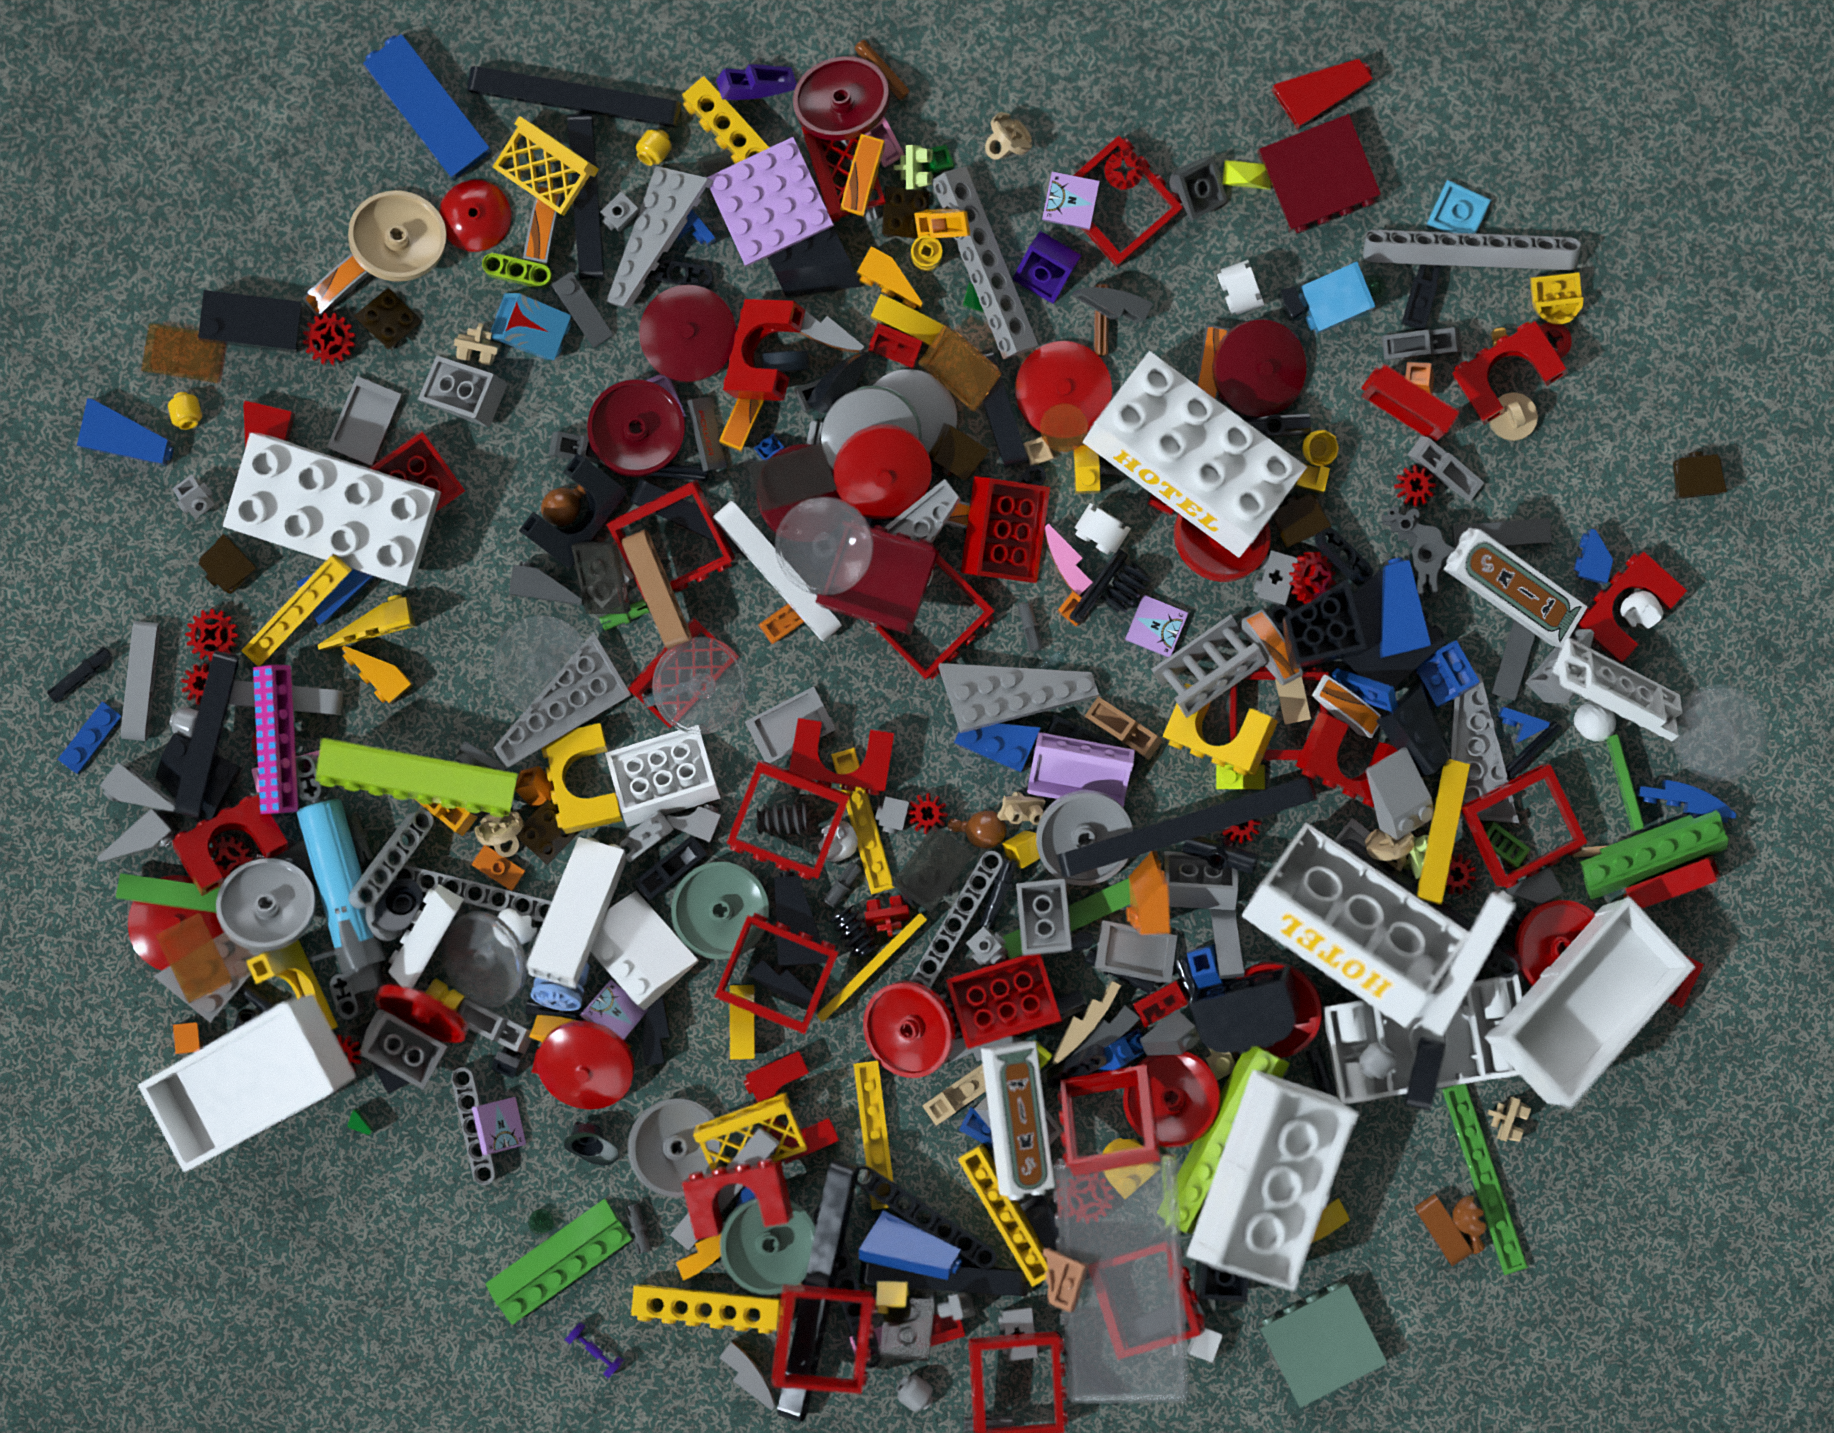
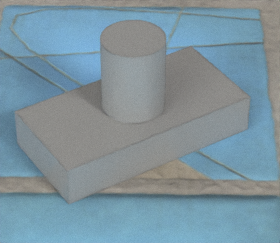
M969 1292L948 1296V1302L938 1304V1312L941 1318L953 1316L954 1320L976 1315L972 1296Z

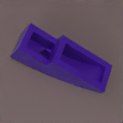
M749 64L745 70L724 68L716 79L722 100L769 97L795 90L797 85L791 67Z

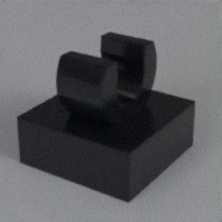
M505 1046L502 1052H497L491 1069L514 1079L520 1063V1052L511 1057L507 1055L508 1047Z

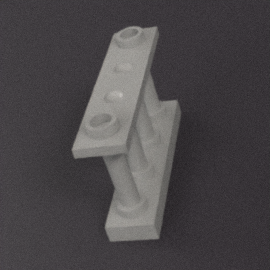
M1231 614L1151 669L1161 686L1169 682L1179 694L1174 699L1186 718L1267 663L1255 643L1246 647L1236 635L1240 632V629ZM1227 640L1239 652L1229 661H1226L1216 649ZM1207 654L1219 666L1208 675L1197 664V661ZM1187 668L1199 680L1188 689L1177 677L1178 674Z

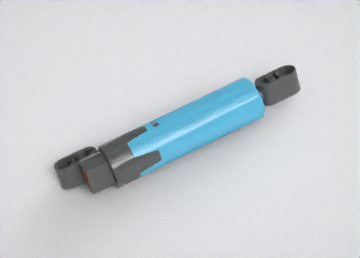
M313 754L302 755L296 758L297 783L302 797L309 800L311 805L298 809L296 813L341 970L340 974L335 975L331 979V992L339 1016L344 1019H352L364 1012L365 1002L362 992L386 985L380 961L385 960L386 957L381 940L374 936L368 927L366 907L356 909L349 902L350 891L362 877V871L342 800L337 798L325 801L324 797L328 793V787L315 781L319 758ZM306 759L311 762L312 766L309 772L304 768ZM309 776H314V777H315V778L310 779V780L307 779V777H309ZM314 786H316V787H317V791L312 792V791H311V788H313ZM361 891L360 898L363 902H366L367 896ZM347 981V986L342 987L341 982ZM351 993V996L344 997L345 994ZM349 1001L355 1006L354 1013L349 1012L347 1009Z

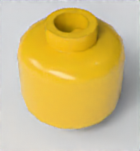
M653 129L647 130L636 144L637 157L649 166L661 164L672 149L669 135L661 129L657 131Z
M179 392L168 403V411L173 425L183 430L192 429L198 425L202 418V412L196 396L187 392Z

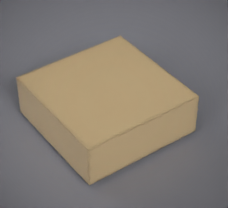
M1046 436L1023 443L1030 466L1054 459Z

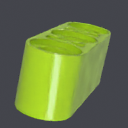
M497 253L487 254L482 260L483 270L492 278L538 289L549 287L553 281L551 271L543 264ZM492 260L500 262V267L496 271L488 270V264ZM517 265L524 268L523 274L519 277L512 276V268ZM545 271L547 273V278L544 282L535 281L537 272Z

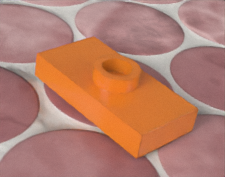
M787 603L759 623L758 626L770 643L774 644L804 621Z
M487 845L482 847L471 864L511 891L514 890L526 872L507 858L498 855L495 850Z

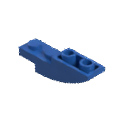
M1663 780L1662 789L1637 787L1636 797H1643L1642 802L1657 804V799L1667 801L1666 805L1681 807V803H1684L1683 813H1689L1693 818L1717 810L1721 816L1722 823H1728V819H1736V813L1718 798L1684 783Z

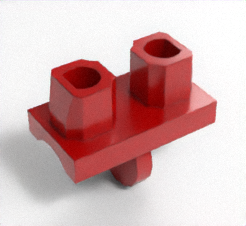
M902 895L890 897L891 908L881 909L880 900H868L867 912H864L867 927L877 926L878 932L887 930L888 937H892V929L901 928V921L910 920L908 905H905Z

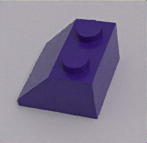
M1039 231L1025 253L1012 280L1053 304L1082 255Z

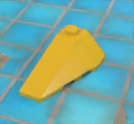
M402 594L388 597V602L380 604L318 644V649L324 651L416 627L409 599L407 597L402 598Z

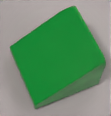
M946 144L929 148L932 150V161L922 163L925 172H931L932 175L954 167Z
M969 282L963 307L984 313L973 283Z
M357 1108L353 1109L347 1125L348 1128L366 1135L372 1134L374 1129Z

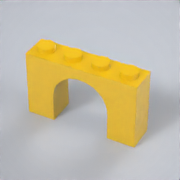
M1185 683L1184 686L1188 689L1192 685ZM1211 702L1188 718L1185 717L1178 704H1176L1162 736L1169 740V746L1182 750L1183 747L1191 749L1190 754L1203 759L1204 755L1211 757V762L1221 767H1225L1226 764L1234 767L1232 771L1246 776L1247 772L1253 775L1256 774L1278 723L1277 720L1256 710L1249 709L1238 736L1226 745L1212 746L1206 742L1202 732L1203 720Z
M601 723L573 729L541 748L544 759L548 758L550 767H546L548 781H553L555 790L551 791L553 804H558L559 813L556 814L558 828L563 827L564 832L568 834L623 821L616 793L583 799L572 795L565 785L567 770L573 762L582 757L608 752Z
M299 940L281 949L267 951L246 961L256 984L274 976L284 979L294 990L297 999L312 994L330 1029L333 1030L338 1027Z

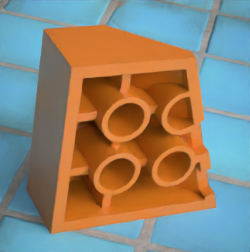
M1154 850L1129 875L1130 907H1126L1127 922H1130V925L1140 935L1170 933L1168 883L1164 871H1161V862L1158 860L1157 850Z

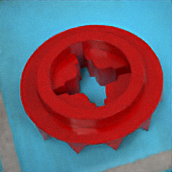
M1122 150L1112 154L1106 161L1105 176L1113 187L1127 190L1135 187L1141 181L1144 167L1140 158L1133 152ZM1122 160L1126 163V167L1134 168L1127 172L1126 180H1124L1122 172L1114 171L1121 168Z
M1548 322L1541 325L1540 329L1547 339L1548 334L1552 338L1561 337L1555 343V352L1560 359L1569 352L1572 345L1569 330L1562 324Z

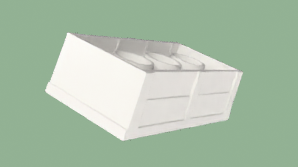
M1630 897L1603 905L1595 913V917L1558 959L1544 970L1540 975L1541 978L1485 1038L1547 1104L1565 1105L1571 1108L1695 966Z
M310 994L278 1006L138 1086L183 1172L327 1095L356 1076L316 1000Z
M1253 1069L1187 1256L1218 1268L1295 1291L1299 1280L1297 1279L1322 1208H1325L1328 1191L1351 1127L1355 1124L1358 1113L1340 1102L1338 1097Z

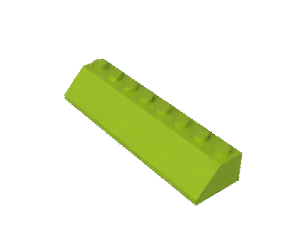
M322 738L315 781L320 782L321 785L326 787L339 785L344 786L349 791L361 789L377 796L389 794L399 800L411 798L416 799L421 804H431L433 802L441 804L442 807L448 809L461 807L466 808L465 810L471 813L483 811L490 813L494 817H504V815L509 816L517 774Z
M1260 1046L1251 1047L1250 1051L1241 1054L1221 1092L1220 1110L1213 1126L1202 1138L1194 1142L1157 1211L1167 1222L1185 1233L1192 1235L1195 1233L1252 1070L1254 1069L1282 1079L1290 1064Z

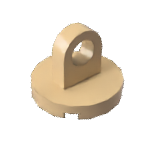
M1000 112L991 120V127L994 133L986 141L985 150L992 159H1004L1011 152L1024 155L1032 148L1030 144L1032 138L1028 130L1019 120L1015 119L1013 121L1010 119L1011 115L1009 113ZM996 141H999L1002 147L999 154L994 149Z
M1515 392L1499 397L1498 400L1502 404L1505 413L1489 422L1494 433L1500 438L1502 437L1509 441L1522 440L1531 434L1536 427L1538 419L1537 409L1532 400L1524 394Z
M512 810L509 816L504 815V817H494L488 814L480 821L481 825L479 827L476 826L475 835L478 841L484 845H493L498 855L510 857L518 851L519 841L516 835L523 827V820L520 813L516 810ZM508 840L512 841L508 848L500 847L502 843Z
M1376 829L1365 840L1368 855L1374 859L1386 861L1399 871L1407 863L1406 855L1415 845L1411 832L1397 840L1387 833Z

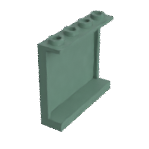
M1337 1281L1327 1287V1292L1321 1295L1315 1292L1305 1298V1303L1299 1306L1296 1303L1291 1304L1283 1309L1285 1313L1278 1317L1272 1314L1262 1319L1263 1324L1258 1326L1300 1408L1388 1364L1346 1282L1341 1284L1340 1281Z

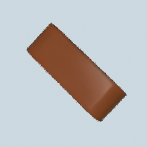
M1435 1194L1414 1206L1417 1214L1452 1267L1473 1254Z

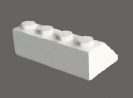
M438 885L434 891L431 889L428 891L423 900L426 903L424 910L418 909L412 920V923L415 924L412 931L407 929L400 941L404 944L400 952L395 950L389 960L392 966L388 972L401 987L410 989L414 987L464 898L441 885Z

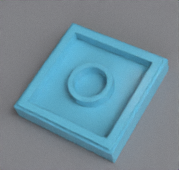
M1447 180L1426 225L1446 233L1476 234L1491 200Z

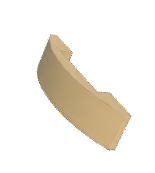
M983 1064L922 1105L936 1126L986 1091Z

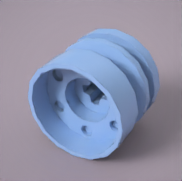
M586 962L576 988L538 977L535 978L531 998L535 1002L551 1009L562 1011L579 1009L582 1003L581 997L584 995V988L582 986L587 982L590 965Z

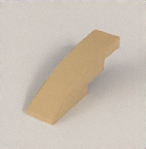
M1113 981L1110 982L1101 1002L1095 999L1089 1002L1082 1020L1076 1017L1071 1018L1051 1063L1055 1065L1059 1063L1090 1034L1110 1007L1121 985Z

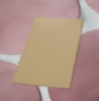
M1302 676L1284 686L1275 679L1285 725L1311 719Z

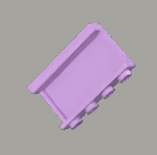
M1038 732L1027 793L1037 797L1058 799L1071 792L1092 790L1109 795L1124 807L1135 750Z

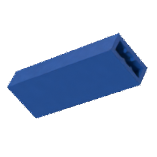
M400 34L398 37L394 35L384 43L386 46L381 50H374L369 53L363 64L454 181L492 151L403 35Z

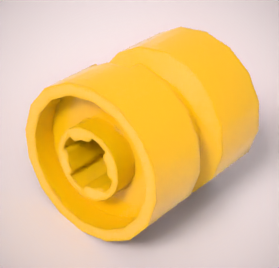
M928 235L917 238L911 248V258L915 267L922 271H931L937 268L941 263L943 252L940 242L936 238H930Z
M437 978L434 979L425 994L435 997L456 1012L465 998L463 994L454 989L449 991L448 985Z

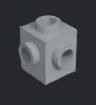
M192 474L173 488L179 499L177 502L178 506L185 514L190 512L195 519L205 514L215 505L210 497L213 494L205 482L200 484Z
M984 926L966 943L974 952L972 957L980 966L984 964L992 966L1001 963L1009 952L1004 947L1006 941L997 932L993 935Z

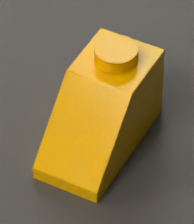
M1073 445L1075 494L1100 493L1099 454L1087 445Z
M1339 1198L1326 1204L1325 1208H1322L1310 1244L1329 1235L1350 1220Z

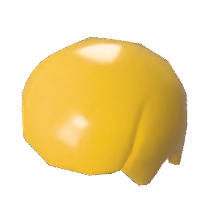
M1327 430L1311 432L1304 439L1302 446L1305 459L1318 467L1331 464L1337 457L1339 449L1336 436Z

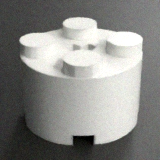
M1248 260L1221 269L1222 273L1217 274L1223 291L1228 290L1229 296H1226L1225 299L1231 314L1236 312L1239 315L1264 306Z
M1089 503L1074 527L1077 529L1075 535L1086 542H1090L1091 539L1097 542L1096 548L1107 555H1110L1111 552L1116 553L1131 528L1129 526H1126L1124 529L1121 528L1123 522L1102 509L1097 508L1094 511L1095 505Z

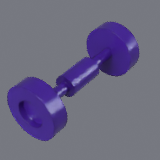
M580 1321L564 1340L570 1345L575 1338L579 1339L586 1346L585 1349L596 1359L600 1358L609 1366L603 1373L606 1378H609L624 1360L618 1356L611 1362L603 1355V1351L592 1341L588 1342L579 1333L586 1326Z

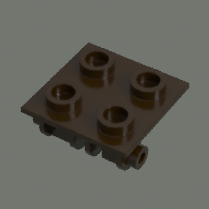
M885 186L884 199L886 204L883 207L882 234L888 238H893V236L911 239L919 238L914 213L929 209L930 193Z
M389 288L385 289L354 315L386 349L391 351L397 347V342L422 322Z
M548 799L523 823L521 831L516 835L546 865L580 832L566 834L563 827L558 828L556 814L559 813V809Z

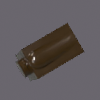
M944 423L934 445L929 451V459L940 466L938 470L948 477H951L953 474L966 481L971 477L976 467L990 450L952 425Z
M1703 451L1688 453L1689 457L1679 458L1673 462L1675 499L1720 495L1727 492L1723 477L1722 461L1718 454L1703 455Z
M1313 494L1300 499L1297 495L1284 501L1285 506L1276 509L1272 514L1285 548L1309 539L1321 530L1332 527L1323 512L1318 498Z
M222 534L215 544L199 558L198 563L207 573L205 578L214 587L219 585L228 594H233L251 576L260 571L225 534Z

